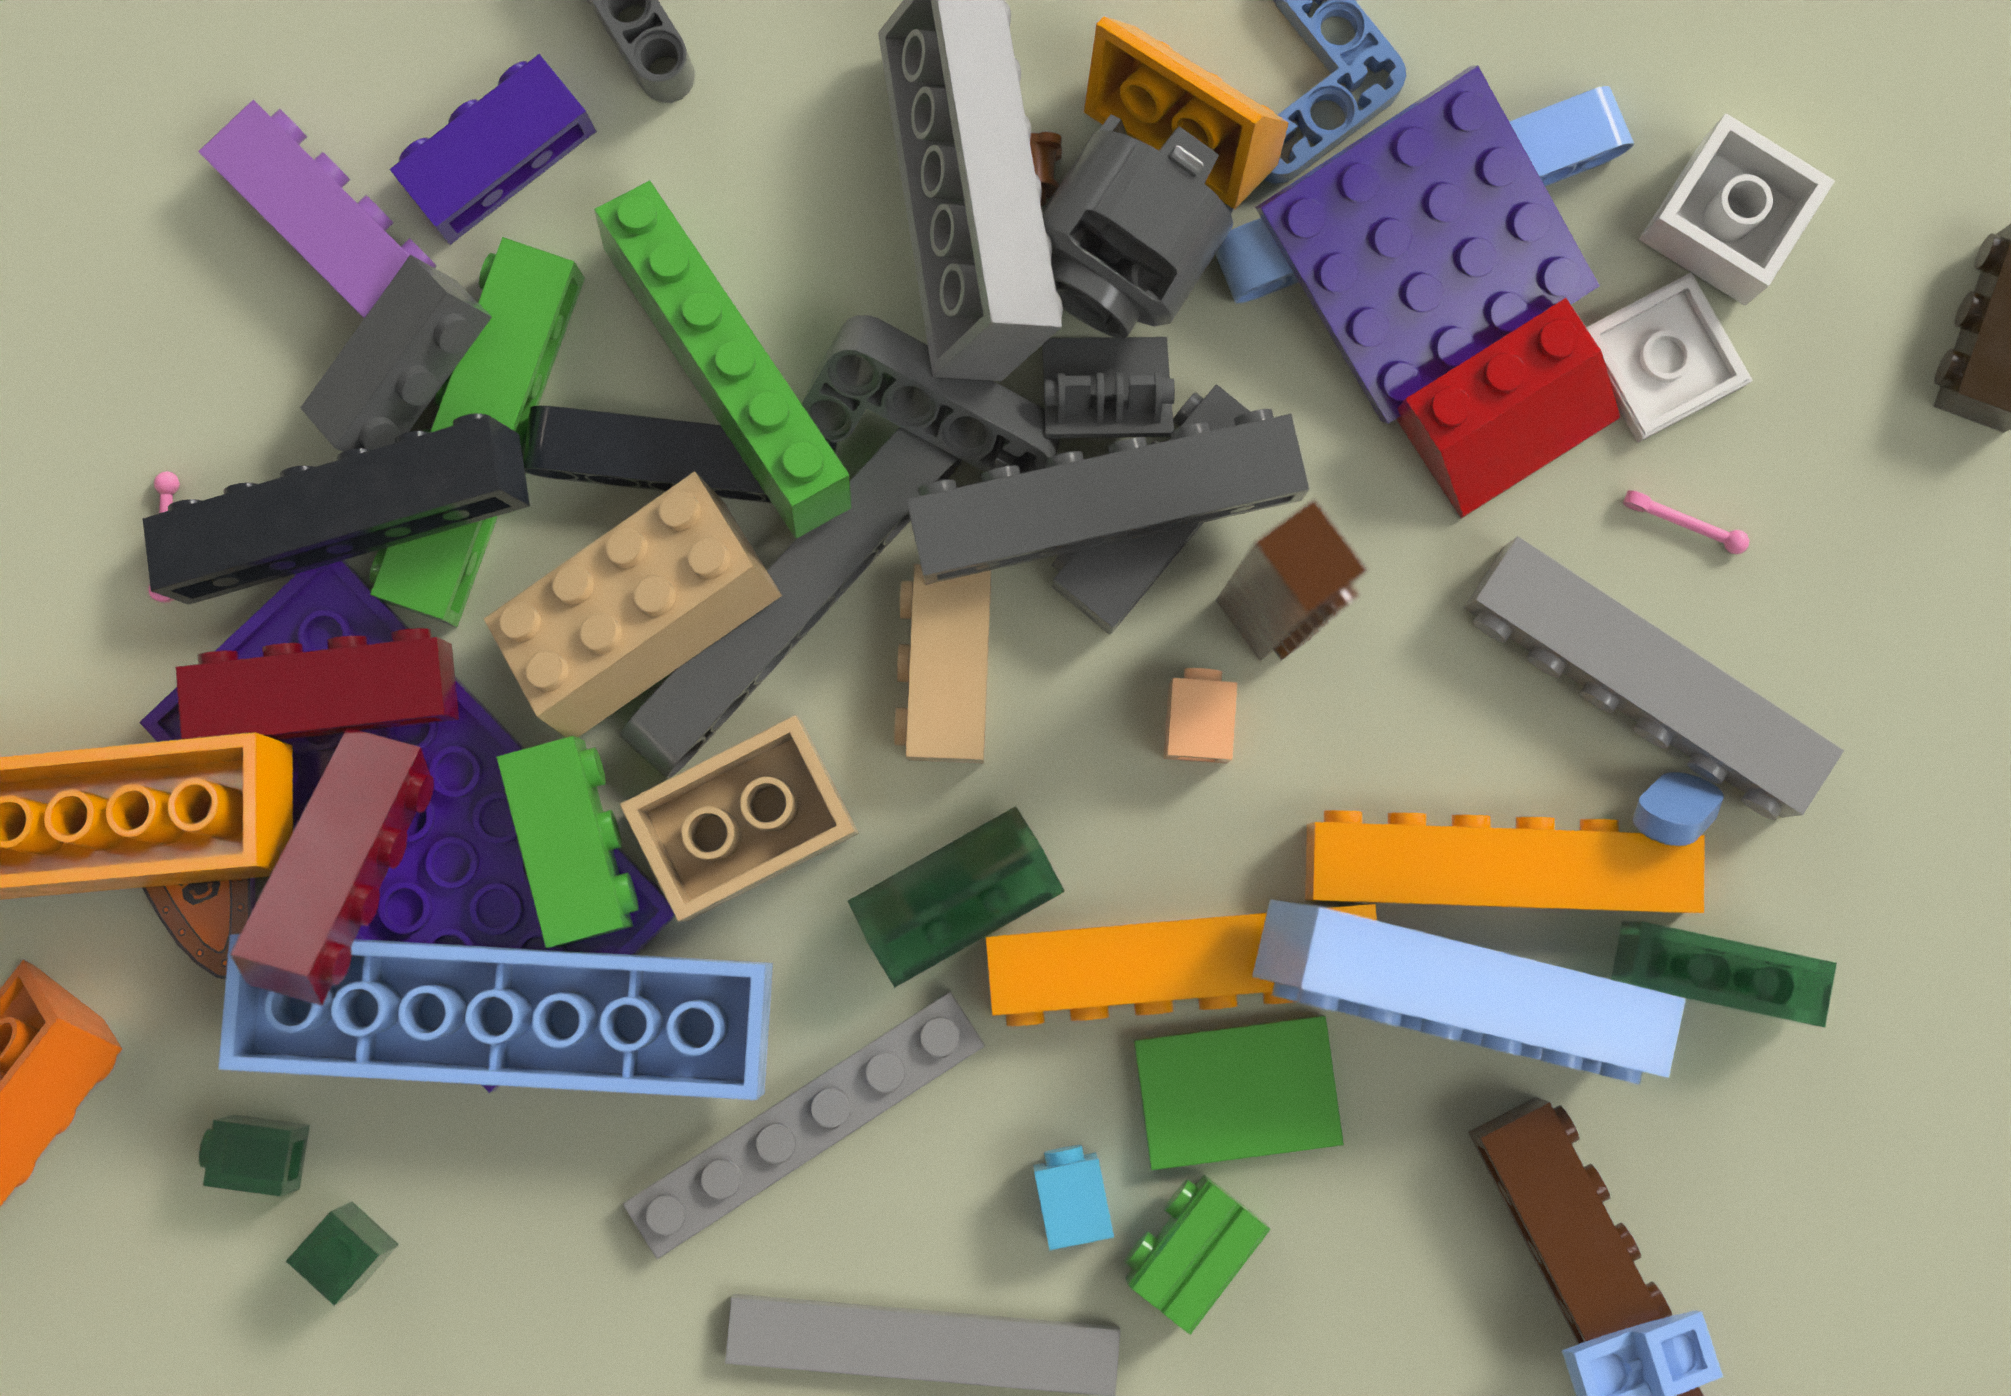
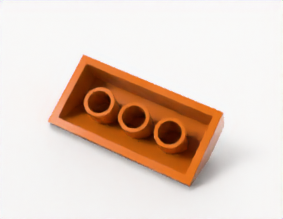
M25 960L21 961L0 988V1207L15 1187H19L27 1181L35 1167L36 1160L52 1139L68 1128L75 1116L76 1108L93 1086L109 1075L115 1065L117 1055L122 1050L121 1045L101 1016L35 965Z

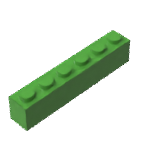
M649 180L595 208L594 211L605 252L795 539L851 509L849 473L652 182Z
M502 237L497 253L488 254L479 276V288L483 289L478 303L492 318L436 393L435 403L440 407L432 429H425L424 431L434 432L453 426V421L463 415L487 414L517 432L520 438L521 451L523 450L527 435L530 407L539 406L585 280L584 275L574 261ZM498 516L379 550L370 569L369 580L374 584L370 595L388 604L458 627Z

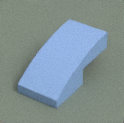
M1695 1310L1650 1321L1562 1350L1576 1396H1676L1723 1377L1702 1311Z

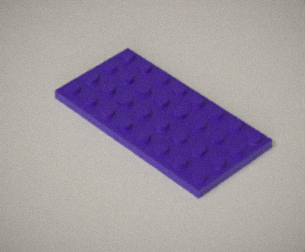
M343 560L296 574L215 651H238L239 659L263 657L262 647L272 644L300 643L303 646V652L327 649V639L341 636H366L367 645L392 642L391 632L410 628L384 601L370 595L372 589ZM456 676L459 720L363 731L421 747L429 773L434 779V789L427 808L422 813L416 812L407 831V846L400 864L394 869L389 868L379 888L380 900L374 918L367 926L361 925L355 939L636 955L675 917L665 894L621 848L614 849L619 873L620 875L629 873L637 895L638 911L630 913L633 927L561 947L546 948L497 761V756L525 748ZM177 687L139 722L157 742L181 740ZM344 733L280 740L292 745L293 831ZM482 1085L488 1093L494 1092L500 1087L499 1085Z

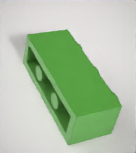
M570 736L497 756L546 948L561 947L633 927L630 913L638 911L637 895L629 873L620 875L614 849L622 847V839L613 811L603 812L597 787L605 785L606 780L597 749L595 747L587 749L585 740Z

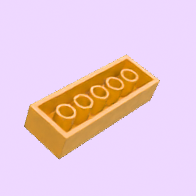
M259 733L0 757V900L269 877L293 833L292 745Z

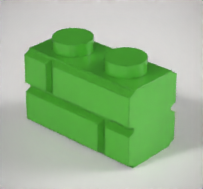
M1203 1175L1196 1185L1188 1179L1180 1185L1164 1208V1211L1172 1217L1156 1237L1149 1231L1145 1232L1133 1246L1124 1261L1125 1264L1132 1268L1125 1277L1128 1286L1190 1335L1271 1230L1262 1219L1206 1175Z

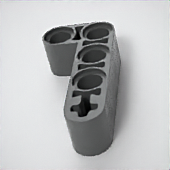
M870 315L854 316L841 326L816 369L802 402L803 407L821 434L831 442H839L846 439L853 432L866 409L984 472L1014 465L1019 466L1020 474L1046 468L1044 461L1056 455L1061 439L1045 437L1044 408L994 381L934 378L927 344Z

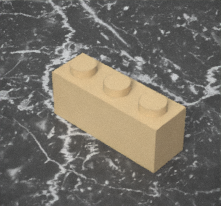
M914 564L913 581H901L900 619H912L911 644H899L897 682H909L908 708L896 707L894 744L906 746V758L908 761L984 764L991 570L925 585L921 564Z

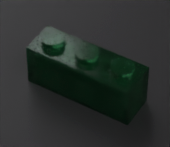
M1015 806L849 899L848 903L868 945L895 988L1065 891L1042 846Z
M1622 921L1611 980L1685 998L1688 1001L1801 1025L1825 1028L1837 963L1643 921Z

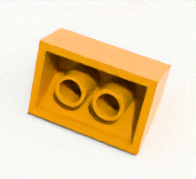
M1105 16L1096 23L1084 113L1102 125L1110 114L1120 118L1128 136L1142 141L1158 151L1175 129L1180 126L1219 155L1205 185L1211 188L1219 199L1235 210L1278 165L1289 122L1276 115L1268 107L1258 104L1223 82L1217 75L1207 72L1174 51L1166 43L1156 40L1136 26Z

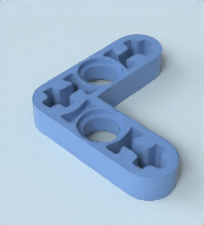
M1273 0L1278 9L1331 74L1278 114L1279 117L1289 122L1283 144L1294 137L1298 126L1304 137L1292 147L1288 157L1290 163L1286 164L1280 158L1278 165L1264 181L1278 184L1294 179L1388 108L1398 98L1406 79V66L1401 56L1355 0H1329L1323 3L1311 18L1306 14L1310 12L1312 0ZM1314 0V1H1315V2L1318 4V6H1319V5L1322 3L1323 0ZM1336 16L1347 19L1354 28L1355 37L1345 45L1329 43L1321 33V24L1326 19ZM1366 67L1374 73L1380 72L1382 69L1386 70L1389 73L1385 83L1386 90L1379 84H1374L1361 94L1357 103L1352 92L1363 83L1368 72ZM1325 100L1335 102L1344 112V123L1334 130L1319 128L1311 118L1310 109L1314 104ZM1297 120L1298 126L1292 121ZM1308 141L1314 144L1315 146L1310 147Z

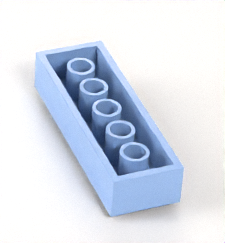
M1272 899L1269 902L1252 975L1255 978L1275 982L1272 996L1398 1027L1401 1026L1456 1041H1463L1510 1054L1538 1059L1560 1066L1588 1071L1635 1084H1640L1642 1072L1669 1078L1685 1004V998L1323 907Z

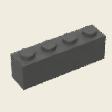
M1216 384L1205 398L1201 397L1197 392L1193 393L1173 418V423L1179 428L1192 424L1208 423L1210 431L1235 426L1234 418L1250 411ZM1155 440L1151 444H1156L1159 442ZM1203 523L1058 555L1051 565L1059 572L1053 579L1052 588L1111 635Z

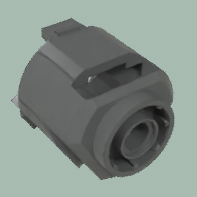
M1110 114L1100 130L1092 134L1045 206L1042 214L1045 232L1049 235L1052 244L1050 261L1056 293L1061 298L1062 308L1090 327L1116 338L1128 337L1137 322L1154 327L1171 324L1233 227L1231 213L1234 209L1225 204L1211 188L1205 185L1219 155L1180 126L1175 129L1158 151L1154 147L1128 136L1122 120Z

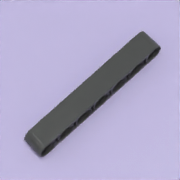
M900 427L850 480L851 509L797 538L767 570L782 596L677 668L627 722L620 733V737L666 779H670L678 773L911 521L906 499L918 497L917 489L923 485L948 480L963 460Z

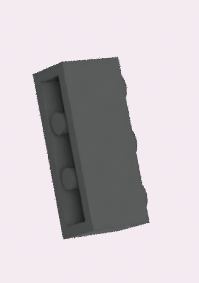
M410 254L300 408L331 445L344 452L358 448L373 450L393 444L397 436L409 432L492 316L455 279Z

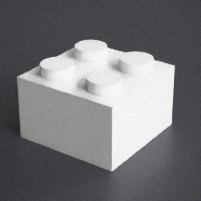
M1725 113L1702 139L1639 240L1745 306L1769 287L1835 180Z

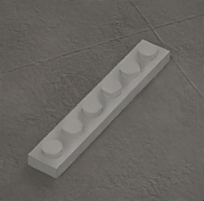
M950 991L624 1202L623 1206L654 1256L658 1259L985 1047V1044Z

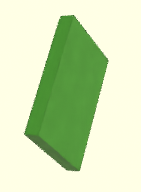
M1324 1015L1133 1040L1151 1170L1344 1145L1327 1020Z

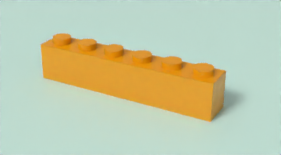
M1325 810L1323 822L1307 824L1305 900L1704 913L1705 835H1701L1691 844L1673 846L1652 840L1642 833L1619 832V820L1580 819L1579 831L1555 830V818L1516 817L1514 829L1491 828V816L1452 815L1451 826H1426L1427 814L1392 812L1388 813L1387 824L1362 823L1361 811Z
M1375 904L1327 907V909L1377 921ZM1267 913L986 936L992 1016L1006 1015V1026L1045 1023L1044 1011L1070 1009L1071 1021L1109 1018L1108 1006L1134 1004L1135 1015H1154L1174 1012L1173 1000L1198 998L1199 1010L1238 1007L1237 995L1263 993V1004H1283L1296 1001L1272 996L1275 982L1252 977Z

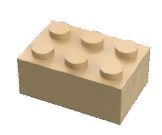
M796 715L620 804L678 922L690 921L859 834L802 720Z

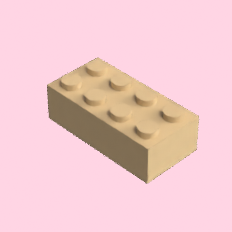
M694 471L484 618V621L536 716L564 737H579L780 598L782 594L726 504Z

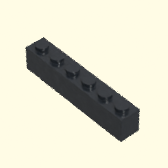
M467 414L456 418L453 421V426L434 432L412 431L403 433L394 439L395 443L373 450L365 448L346 450L337 455V461L316 467H290L280 472V478L260 484H233L223 490V495L203 501L187 499L173 502L168 506V511L142 518L151 591L190 605L530 507L519 434L487 414Z

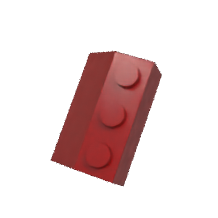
M1567 298L1407 397L1398 407L1401 416L1396 420L1462 519L1620 418L1602 351Z

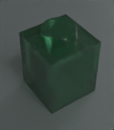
M235 1114L213 1120L212 1129L209 1128L204 1133L199 1149V1165L205 1168L203 1186L279 1197L299 1190L310 1125Z
M352 1201L331 1210L286 1262L335 1306L356 1294L399 1244Z

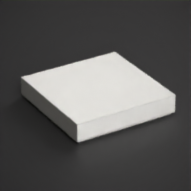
M1692 272L1586 327L1602 351L1617 407L1637 443L1753 381Z

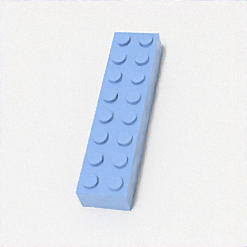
M230 934L218 1070L757 1100L765 1094L773 963L355 939L351 946L352 957L346 976L340 984L332 985L321 1006L248 985L230 955L240 934Z

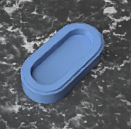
M1680 772L1665 773L1639 797L1632 820L1636 828L1652 840L1673 846L1688 845L1695 842L1716 820L1724 795L1717 786L1703 778Z

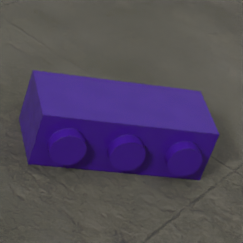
M538 54L529 62L521 61L509 67L499 78L498 86L480 100L472 99L460 105L449 117V124L431 138H420L408 145L400 154L399 162L389 170L451 245L597 131L586 110L543 57Z

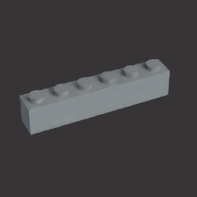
M1518 536L1502 548L1464 606V609L1476 616L1473 624L1480 631L1499 642L1505 643L1510 638L1530 651L1526 658L1536 668L1555 678H1559L1562 673L1583 686L1580 695L1589 703L1608 713H1613L1615 709H1618L1637 722L1633 729L1642 738L1664 749H1667L1671 744L1690 757L1687 765L1695 773L1716 784H1721L1723 780L1727 781L1745 793L1741 801L1747 807L1768 819L1776 820L1777 816L1784 818L1803 815L1844 752V750Z

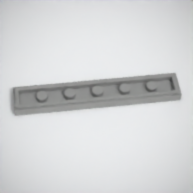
M733 1294L730 1305L725 1364L1115 1396L1120 1327Z

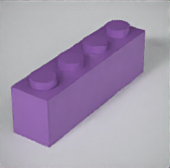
M253 99L198 152L363 318L372 309L410 254L434 268L437 267L410 238L400 246L386 232L393 224L392 220L367 195L357 203L343 189L350 181L349 177L324 152L313 159L300 146L307 136L280 108L270 116Z

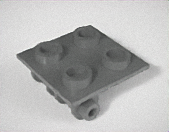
M1167 337L1049 338L1042 345L1046 438L1171 437V432L1174 431L1172 404H1174L1175 383L1174 378H1170Z

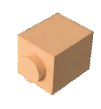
M1205 668L1184 669V678H1172L1168 684L1163 759L1225 764L1232 760L1237 682L1222 681V671Z

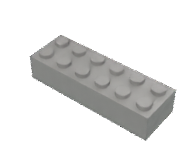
M903 0L878 32L934 378L1002 381L1062 328V301L1055 289L1050 261L1052 244L1044 227L1040 204L1041 182L1034 170L1030 147L1031 125L1024 113L1020 90L1021 68L1014 56L1010 33L1011 11L1005 0Z

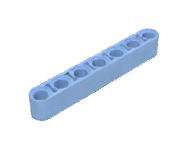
M1609 86L1589 90L1509 121L1545 186L1607 163L1629 151L1634 146L1633 139ZM1261 218L1230 230L1215 254L1235 303L1248 302L1299 282Z

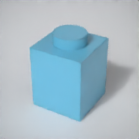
M1082 1145L1066 1146L1044 1152L1046 1162L1033 1165L1049 1250L1114 1238L1099 1159L1096 1152L1084 1155Z

